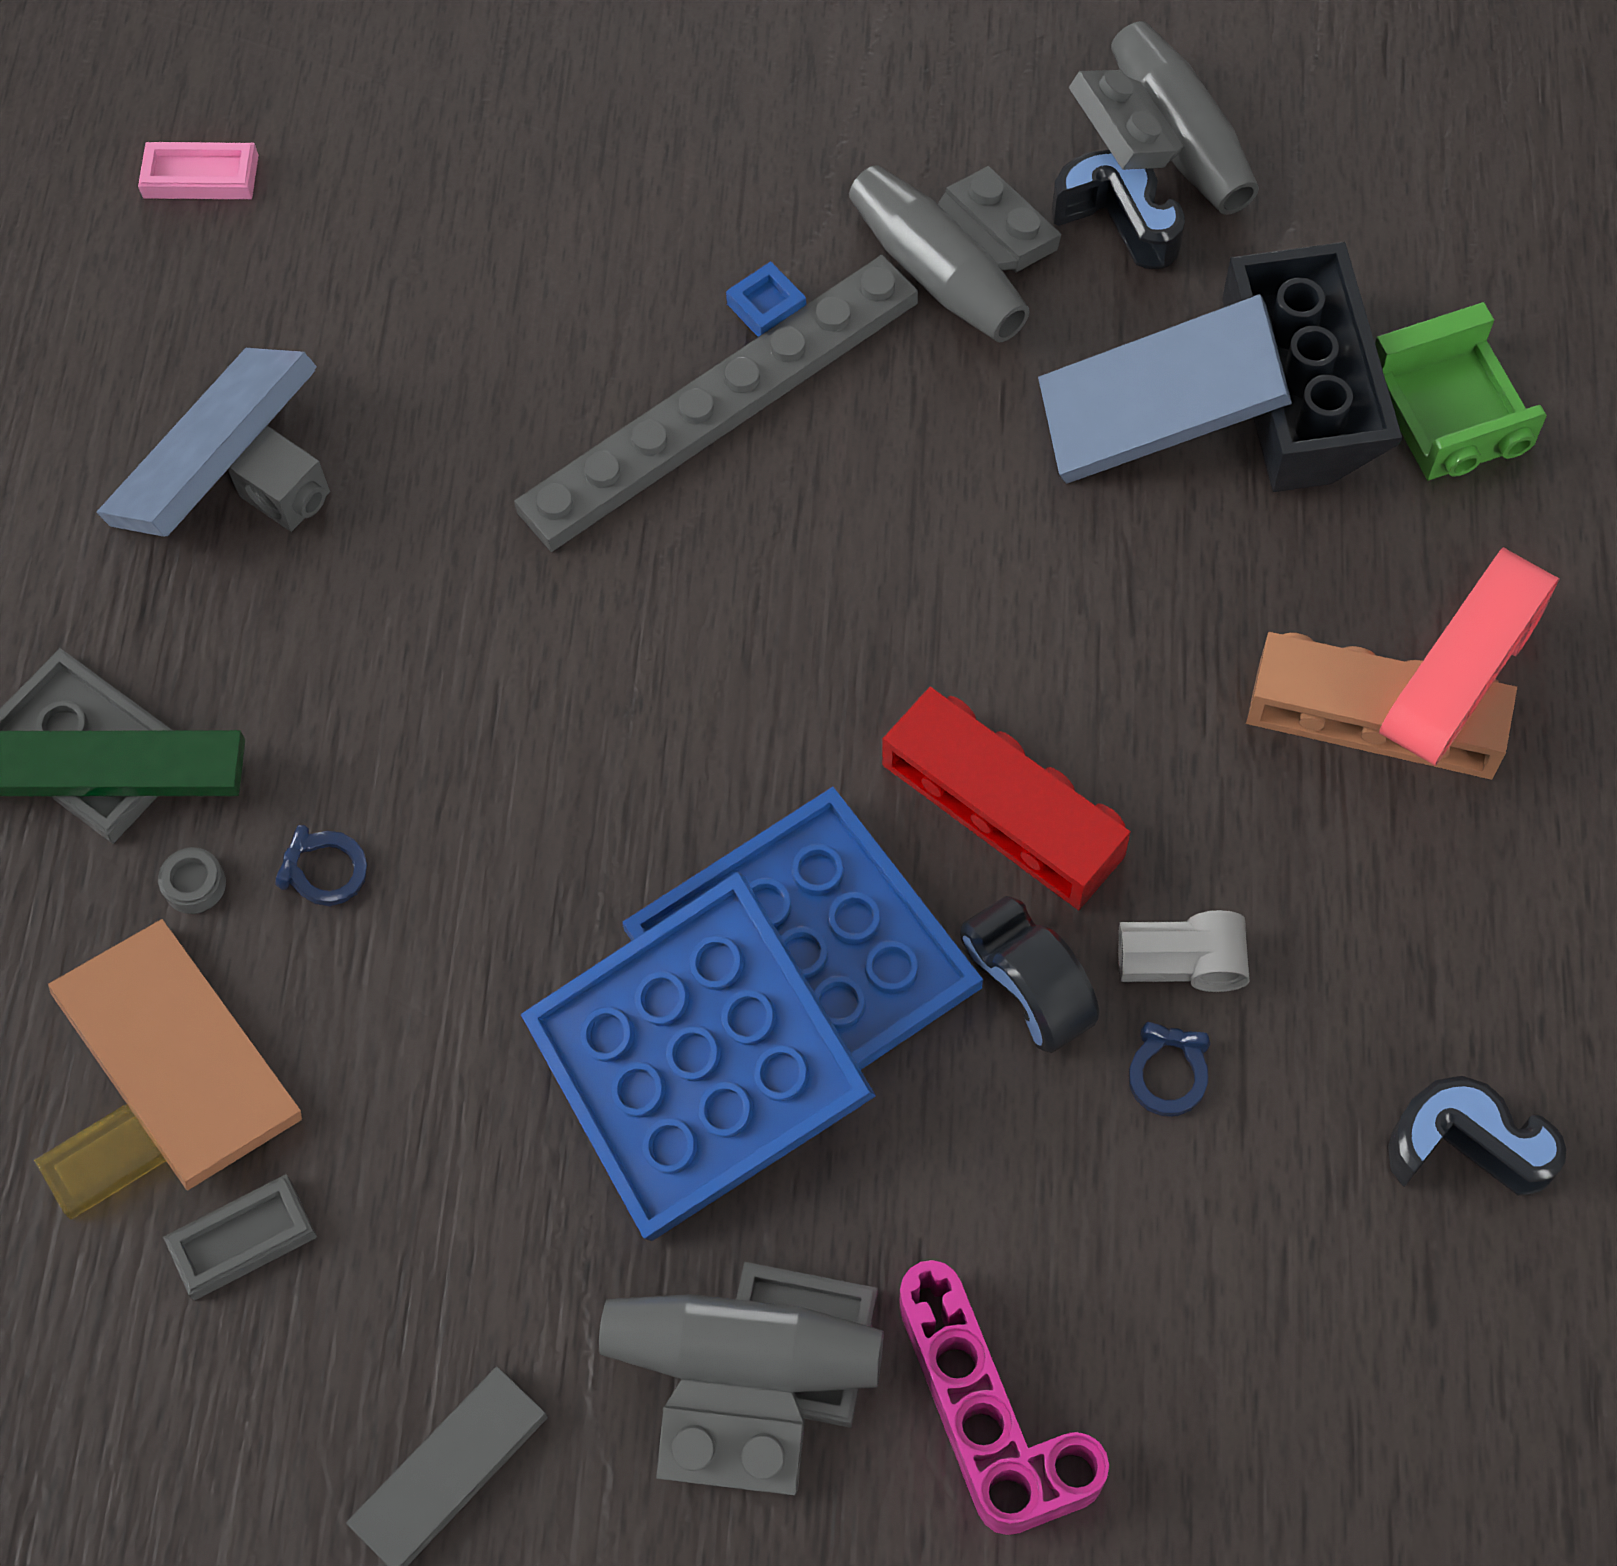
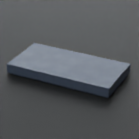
M1260 294L1038 377L1059 475L1066 484L1292 404L1266 304Z
M245 348L96 513L110 527L168 537L310 378L317 366L305 352Z

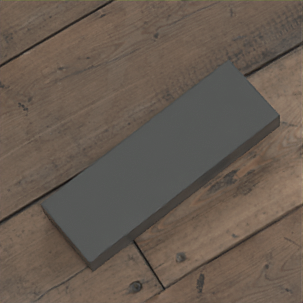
M496 1366L355 1512L346 1524L387 1566H408L548 1418L546 1413Z

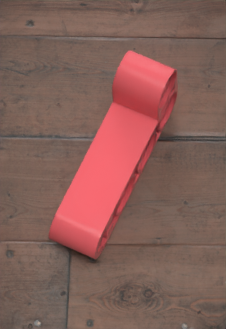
M1503 547L1401 692L1382 723L1379 733L1436 766L1511 655L1517 656L1531 636L1560 578Z

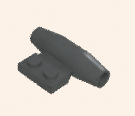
M1134 22L1123 28L1115 36L1111 44V50L1120 70L1079 71L1069 86L1072 94L1122 170L1165 168L1167 163L1172 161L1178 171L1221 214L1229 215L1242 210L1254 200L1258 194L1259 186L1234 128L1191 65L1147 22Z
M879 165L867 168L855 179L849 191V198L884 249L939 303L997 342L1007 341L1021 330L1029 317L1030 310L1002 270L1012 269L1016 273L1057 251L1061 233L994 170L987 166L948 186L938 204Z
M694 1294L607 1299L604 1305L599 1332V1353L608 1358L681 1379L668 1402L663 1407L656 1479L796 1495L799 1486L805 1420L794 1392L877 1388L881 1371L884 1331L800 1306Z

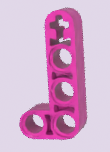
M934 1260L919 1262L911 1267L901 1283V1317L977 1513L983 1523L996 1533L1005 1535L1017 1534L1085 1508L1094 1502L1102 1491L1109 1470L1107 1453L1100 1442L1090 1435L1074 1432L1028 1448L958 1275L945 1263ZM923 1288H930L931 1293L935 1297L943 1296L941 1318L945 1327L936 1333V1320L927 1302L919 1303L920 1290ZM953 1349L965 1351L975 1362V1369L971 1374L963 1378L948 1377L937 1365L940 1355ZM973 1415H989L998 1422L1002 1435L992 1444H975L967 1438L963 1431L965 1421ZM1069 1455L1082 1457L1092 1468L1093 1481L1085 1487L1079 1488L1066 1485L1056 1473V1462ZM1005 1480L1017 1482L1028 1495V1505L1018 1513L1009 1514L1001 1512L990 1500L989 1491L993 1485Z

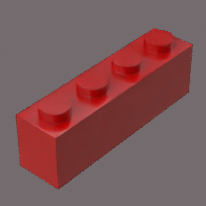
M930 686L882 738V765L1078 911L1125 858L1131 831L1125 828L1124 821L1114 810L1104 804L1098 803L1094 805L1075 791L1073 784L1064 774L1052 767L1042 768L1025 755L1022 746L1013 737L1002 731L994 733L976 720V716L970 707L957 697L948 696L946 698Z

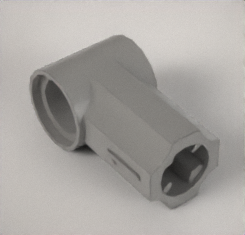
M1222 910L1207 911L1190 917L1187 922H1120L1118 930V964L1121 982L1191 981V985L1194 988L1208 992L1232 991L1240 989L1250 982L1245 917L1239 913Z

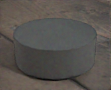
M190 847L173 853L165 860L158 874V885L171 907L182 913L196 914L212 908L221 899L226 887V877L221 865L213 854L201 848Z

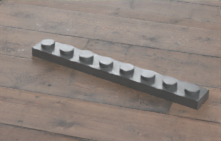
M880 255L514 500L517 514L549 551L553 552L917 305L918 290L883 255Z

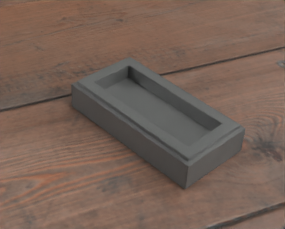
M285 1174L175 1230L163 1238L188 1295L195 1301L317 1238V1235L290 1178Z

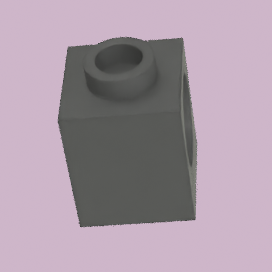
M266 426L228 468L239 497L290 532L305 518L315 515L322 507L326 496L330 493L319 460L269 426Z

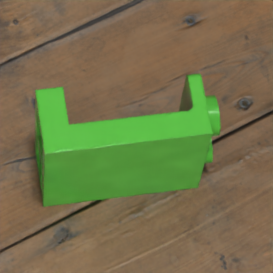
M1484 302L1376 338L1375 346L1400 432L1427 481L1447 474L1453 477L1461 476L1475 469L1480 463L1501 456L1510 459L1524 454L1535 445L1547 416L1541 405L1525 408L1487 342L1494 318Z

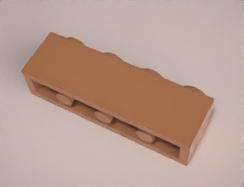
M1268 632L1259 663L1246 724L1434 766L1379 733L1382 723L1393 704L1423 661L1410 660L1403 662L1376 656L1372 651L1362 647L1350 646L1340 648L1314 642L1310 637L1299 633L1277 634ZM1495 679L1442 759L1434 767L1492 780L1506 754L1517 687L1499 683Z

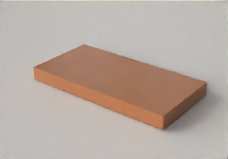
M163 919L48 984L50 993L187 1191L302 1120L299 1107Z

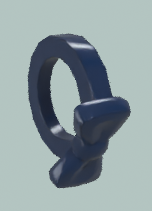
M298 825L291 844L284 853L283 863L277 873L275 884L281 890H287L291 884L302 897L315 904L332 906L345 903L357 895L365 883L367 862L364 851L353 838L344 833L327 830L309 834V828L305 825ZM325 847L338 848L345 852L352 860L354 867L353 876L340 889L332 891L320 890L311 885L302 870L297 867L300 855L303 852H311Z
M1146 1022L1140 1031L1141 1039L1145 1043L1135 1053L1129 1068L1130 1089L1137 1102L1147 1111L1157 1115L1179 1116L1189 1112L1202 1100L1208 1085V1067L1202 1053H1205L1210 1046L1209 1035L1204 1032H1184L1178 1028L1169 1029L1159 1024ZM1166 1045L1183 1049L1185 1058L1190 1063L1194 1072L1192 1089L1184 1097L1176 1100H1164L1154 1096L1147 1089L1143 1080L1145 1064Z

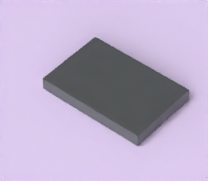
M61 648L0 708V731L172 730ZM158 796L50 797L114 844Z

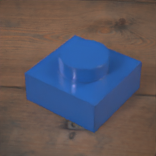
M771 261L726 291L727 305L758 337L807 305L806 297Z

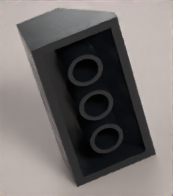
M1339 242L1230 257L1222 297L1223 305L1227 307L1256 295H1261L1266 304L1292 404L1253 417L1272 491L1280 492L1330 485L1399 445L1402 435L1346 243Z

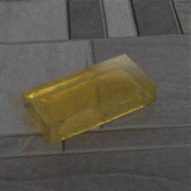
M125 1104L34 1161L62 1211L72 1220L166 1160L129 1106Z

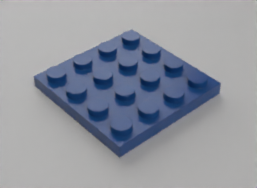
M834 787L820 794L622 922L625 933L632 941L738 871L748 881L860 1070L982 989L983 979Z
M738 871L521 1014L642 1237L650 1241L660 1237L876 1097L748 881Z

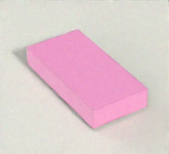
M146 142L138 187L143 199H252L259 155L255 143Z

